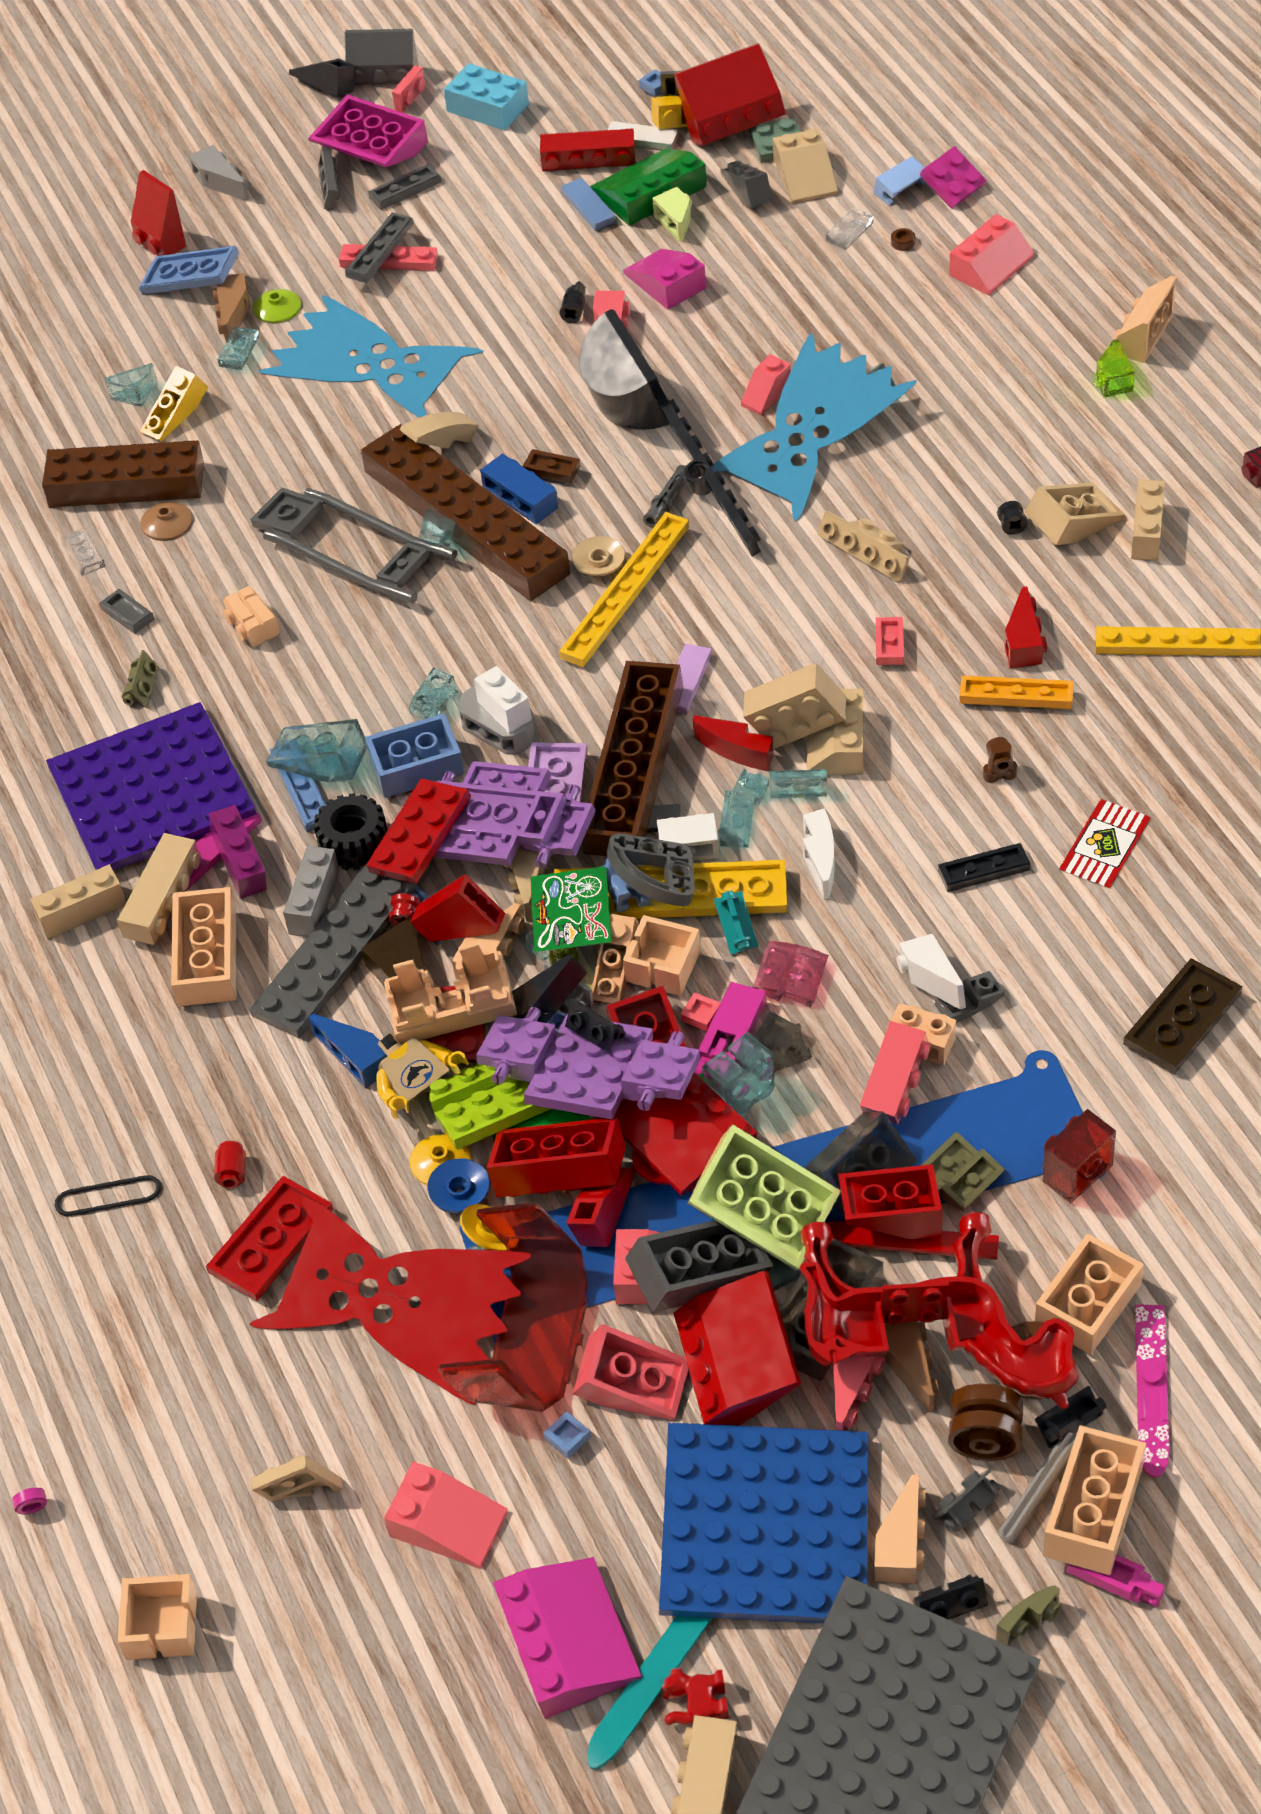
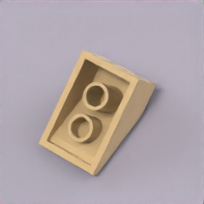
M819 128L793 134H784L773 138V161L792 204L838 195L828 152Z
M1094 482L1040 486L1025 510L1033 524L1040 528L1048 536V540L1055 545L1075 544L1122 520L1125 516Z

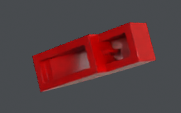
M693 716L694 738L702 745L735 763L769 771L774 756L773 736L749 733L747 723Z

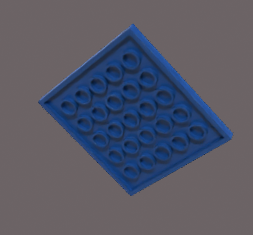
M668 1422L659 1615L824 1624L845 1576L867 1585L868 1432Z

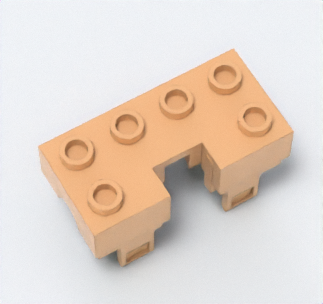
M479 942L459 947L462 959H459V962L455 965L461 980L454 982L456 990L442 993L439 986L434 987L428 970H418L413 960L394 964L393 968L397 976L385 979L384 985L392 1012L394 1033L398 1042L403 1045L413 1037L420 1041L495 1021L498 1015L507 1017L517 1015L506 964L501 951L492 950L484 953Z

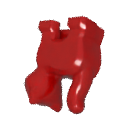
M675 1668L664 1679V1684L661 1687L664 1691V1699H680L687 1696V1711H673L667 1714L664 1719L667 1725L670 1726L675 1723L693 1725L694 1715L724 1720L729 1718L726 1697L719 1700L713 1698L717 1694H726L722 1669L717 1670L711 1675L697 1674L689 1676L682 1669Z

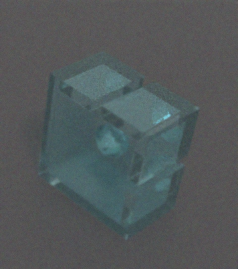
M749 1032L727 1047L728 1051L746 1066L745 1068L737 1064L724 1051L702 1066L703 1081L741 1117L746 1115L758 1101L768 1098L775 1089L773 1053Z

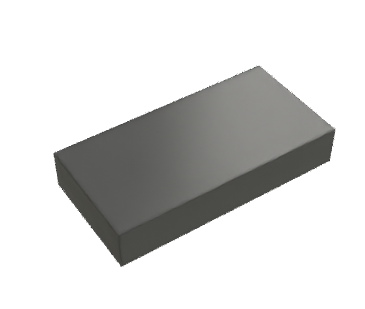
M117 589L99 602L102 611L133 634H136L155 620L151 611L121 589Z

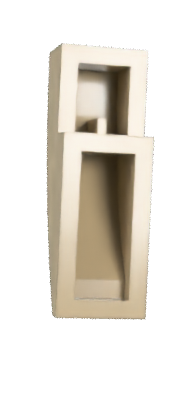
M439 412L414 419L402 425L400 431L416 443L449 449L453 440L470 443L479 425L464 413Z

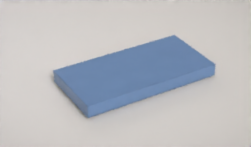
M227 246L156 256L143 278L139 290L144 295L223 284L239 251L236 246Z

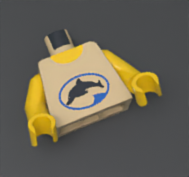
M390 1033L378 1042L379 1047L387 1055L380 1062L379 1071L376 1074L378 1096L390 1108L392 1117L397 1119V1110L405 1109L409 1113L408 1106L429 1091L430 1084L433 1081L447 1077L450 1071L448 1067H451L454 1074L459 1075L461 1071L457 1065L459 1063L469 1065V1062L463 1052H452L443 1046L426 1040L418 1041L413 1037L401 1045L394 1035Z

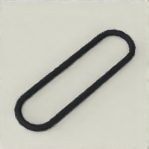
M144 1175L69 1189L57 1196L54 1206L59 1214L72 1216L147 1202L158 1196L161 1191V1184L156 1177ZM142 1180H152L156 1183L155 1192L148 1197L74 1211H64L59 1206L60 1200L68 1194Z

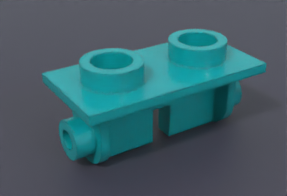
M732 890L722 893V897L714 899L730 955L759 947L742 891L733 893Z

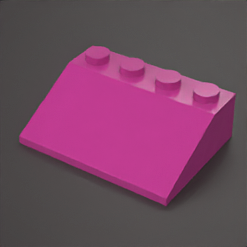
M347 94L309 136V141L383 167H389L415 157L428 143L424 120Z
M594 1557L524 1569L493 1582L537 1703L545 1719L642 1678Z

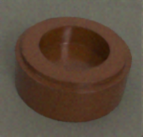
M900 228L892 232L891 246L894 249L906 251L914 247L915 233L912 230Z

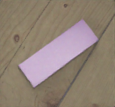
M685 643L677 662L681 667L683 691L677 712L688 713L711 658V648Z

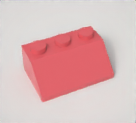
M995 214L950 252L949 276L989 296L1034 257V252L1015 223Z

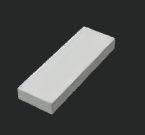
M611 121L607 129L634 128L635 146L659 150L665 148L673 149L679 137V132L676 129H658L653 126Z

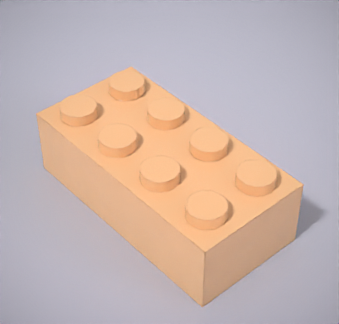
M231 887L173 893L171 987L178 1007L236 1000V905Z
M1079 1426L1045 1531L1043 1557L1111 1575L1142 1473L1146 1443Z

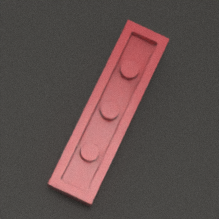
M343 244L339 257L340 267L348 268L365 245ZM396 246L379 269L434 271L438 258L437 247Z

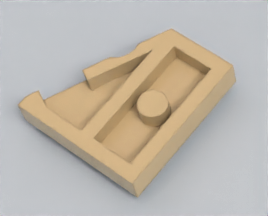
M306 1455L295 1457L290 1462L278 1467L266 1469L264 1473L251 1478V1490L269 1501L312 1496V1488L329 1486L333 1492L343 1490L342 1478Z

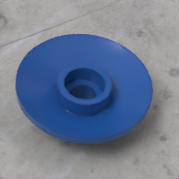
M463 1158L452 1159L440 1164L431 1173L427 1184L428 1195L433 1204L439 1209L450 1213H462L470 1205L481 1204L486 1198L490 1187L486 1170L477 1162Z

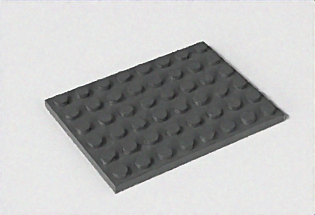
M845 1576L736 1814H977L1040 1666L1041 1659Z

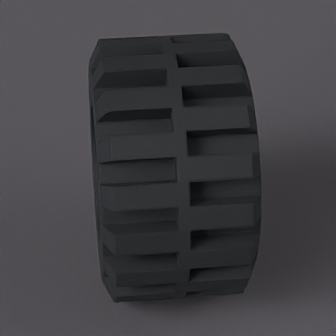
M351 793L346 797L340 795L337 796L336 800L330 799L327 801V806L319 808V814H316L314 818V831L318 847L335 849L338 865L343 870H348L349 867H354V870L360 869V866L367 864L387 833L386 820L380 804L377 805L376 800L373 798L367 800L366 795L360 794V796H355V793ZM351 830H358V831L353 832V833H346V832L351 831Z

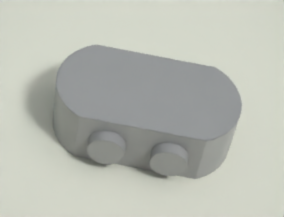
M475 686L469 688L461 695L458 706L464 731L504 754L523 752L531 746V742L535 741L536 730L531 708L532 720L508 733L479 704Z

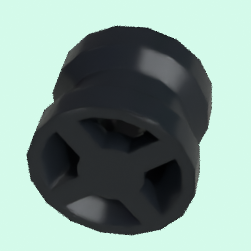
M1008 501L998 508L997 517L1001 522L1002 530L1006 534H1018L1027 527L1028 520L1020 502Z

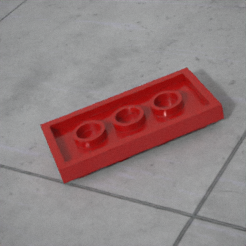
M421 778L366 864L368 871L373 874L417 884L471 798L468 789Z
M282 1176L206 1265L207 1272L258 1301L304 1246L313 1220L305 1208L301 1197L310 1198L331 1212L334 1210L332 1203L289 1178Z

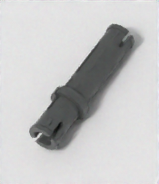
M679 465L660 494L652 499V506L643 516V521L647 526L654 528L664 513H669L672 509L673 501L687 482L684 474L686 466Z

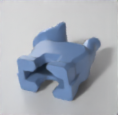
M606 859V864L603 866H606L608 893L615 901L616 912L626 911L629 908L627 902L629 898H636L639 907L650 905L651 898L626 884L613 870L609 860Z

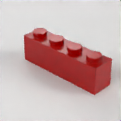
M634 128L540 134L542 171L633 165L636 163Z

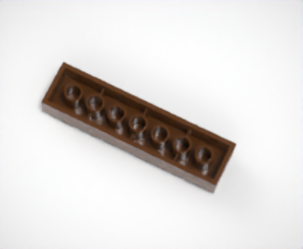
M627 660L625 662L588 803L593 804L596 812L582 841L583 851L586 855L607 856L608 844L613 834L619 833L646 837L683 691L682 673L679 664Z

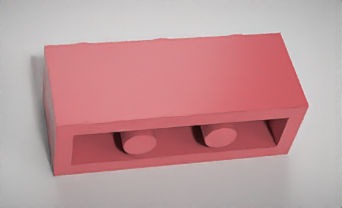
M890 1021L860 1103L863 1114L897 1125L901 1116L906 1117L911 1102L908 1099L911 1088L915 1089L919 1083L921 1071L918 1070L921 1060L927 1059L930 1052L931 1043L928 1042L925 1031Z

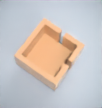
M643 915L634 934L635 940L631 941L623 958L625 982L651 988L652 984H655L656 988L664 985L667 993L681 996L701 952L699 929Z
M190 1574L122 1579L118 1644L126 1660L157 1658V1651H161L163 1657L194 1655L195 1624L193 1620H196L197 1590Z

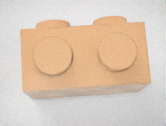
M899 1003L891 1021L925 1031L928 1042L931 1043L930 1052L926 1060L944 1065L956 1039V1020L944 1014H935L921 1010L916 1006Z

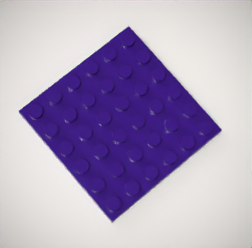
M201 702L46 760L51 775L95 870L110 864L112 870L115 871L151 857L163 833L193 840L203 837L206 833L210 832L209 813L236 805L242 819L257 814L255 806Z

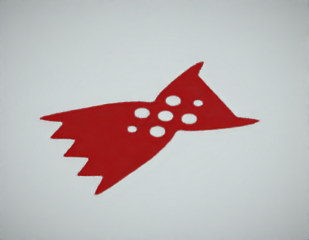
M301 1197L305 1208L313 1220V1224L277 1311L258 1318L249 1324L262 1329H292L333 1325L357 1318L370 1336L397 1360L469 1404H476L472 1392L462 1377L468 1373L494 1367V1364L478 1346L477 1340L507 1332V1327L490 1306L495 1302L521 1295L517 1287L505 1276L503 1270L524 1262L532 1257L531 1254L515 1251L440 1248L404 1252L383 1259L377 1257L370 1244L333 1212L310 1198ZM353 1253L361 1255L364 1260L362 1268L356 1272L346 1270L344 1266L346 1257ZM394 1267H403L407 1271V1280L402 1285L396 1286L389 1282L388 1275ZM320 1269L328 1271V1277L324 1280L317 1278V1272ZM365 1279H373L378 1284L377 1293L370 1298H365L359 1293V1285ZM337 1291L345 1292L349 1299L346 1307L341 1310H334L329 1305L330 1296ZM414 1296L419 1297L421 1300L417 1308L409 1306V1300ZM387 1304L392 1308L393 1315L387 1323L375 1321L373 1312L377 1306Z

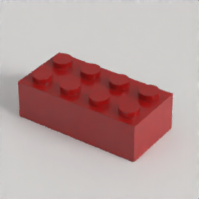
M613 1117V1119L601 1118L505 1129L497 1132L488 1161L487 1171L496 1198L506 1196L517 1197L534 1193L546 1194L562 1190L575 1191L580 1188L608 1187L610 1185H617L626 1145L617 1117Z

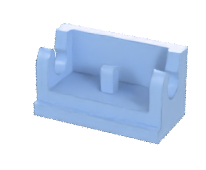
M913 156L909 157L876 177L873 194L876 197L878 196L887 205L892 204L893 200L887 194L894 198L899 192L914 183L921 186L925 184V181L919 175L925 167Z

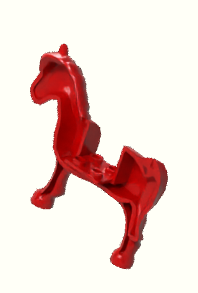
M974 1212L963 1216L959 1221L961 1236L953 1243V1256L957 1261L958 1267L956 1276L929 1279L911 1284L883 1285V1287L853 1288L840 1281L830 1266L827 1248L833 1240L830 1225L824 1222H813L802 1228L800 1234L801 1242L805 1247V1262L801 1263L799 1271L808 1282V1297L804 1310L805 1326L809 1348L817 1362L824 1366H829L842 1362L852 1355L857 1357L888 1355L889 1347L884 1323L897 1325L903 1322L922 1321L929 1323L935 1320H943L946 1340L951 1351L965 1350L967 1354L975 1357L977 1363L992 1377L996 1378L1002 1386L1014 1390L1022 1396H1033L1042 1399L1051 1398L1060 1408H1068L1069 1404L1066 1393L1077 1383L1079 1378L1075 1360L1071 1356L1074 1341L1073 1328L1067 1322L1053 1318L1045 1321L1034 1336L1023 1341L1009 1325L1000 1300L993 1288L982 1280L979 1271V1245L992 1233L989 1215L982 1212Z

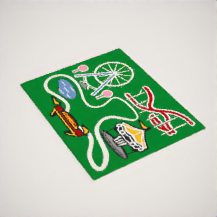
M606 866L530 877L534 952L611 942Z

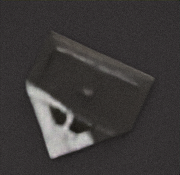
M770 1011L744 1052L741 1062L769 1074L810 1060L812 1055L804 1042L801 1024L797 1023L795 1025Z

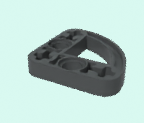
M617 833L610 837L607 848L608 860L613 870L626 884L641 894L666 904L684 907L691 903L695 885L692 852L689 847L681 843ZM632 863L664 868L665 883L646 875Z

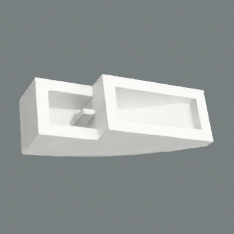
M824 808L803 815V828L806 838L802 839L803 858L823 899H827L830 897L833 886L835 862L832 828Z

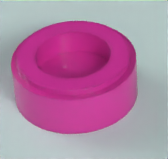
M34 1487L15 1494L12 1502L16 1513L26 1515L43 1509L47 1504V1498L43 1488Z

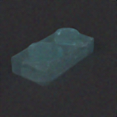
M234 327L217 359L219 367L242 370L259 339L258 330Z
M826 769L769 771L771 798L827 796Z

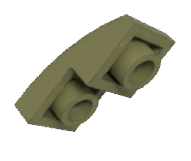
M1055 1585L1044 1588L1013 1607L997 1624L996 1640L1010 1645L1014 1638L1020 1640L1024 1636L1030 1624L1040 1629L1046 1620L1049 1622L1053 1621L1061 1608L1059 1603L1060 1588Z

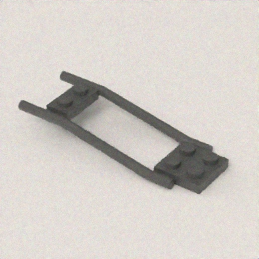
M281 488L250 519L254 528L265 531L263 534L265 540L283 545L369 589L410 603L416 602L417 594L402 589V587L430 558V553L451 560L457 557V550L415 537L329 494L307 488L304 494ZM323 504L406 543L376 575V580L294 540L324 508Z

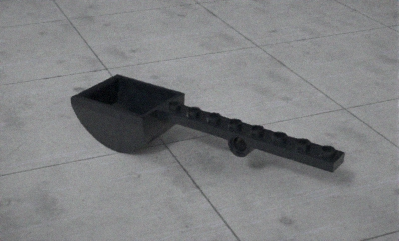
M610 309L604 312L588 330L583 340L579 357L581 374L598 409L613 423L630 429L649 430L670 425L692 460L684 470L691 490L697 495H707L712 492L750 555L753 557L760 553L761 550L757 542L761 539L754 526L748 528L746 524L749 521L742 507L739 509L735 507L734 504L737 503V500L730 489L725 491L723 485L726 483L720 472H713L711 469L714 464L707 452L701 453L700 449L703 446L696 434L690 435L689 431L692 429L686 418L678 416L680 409L674 399L668 400L656 375L615 310Z

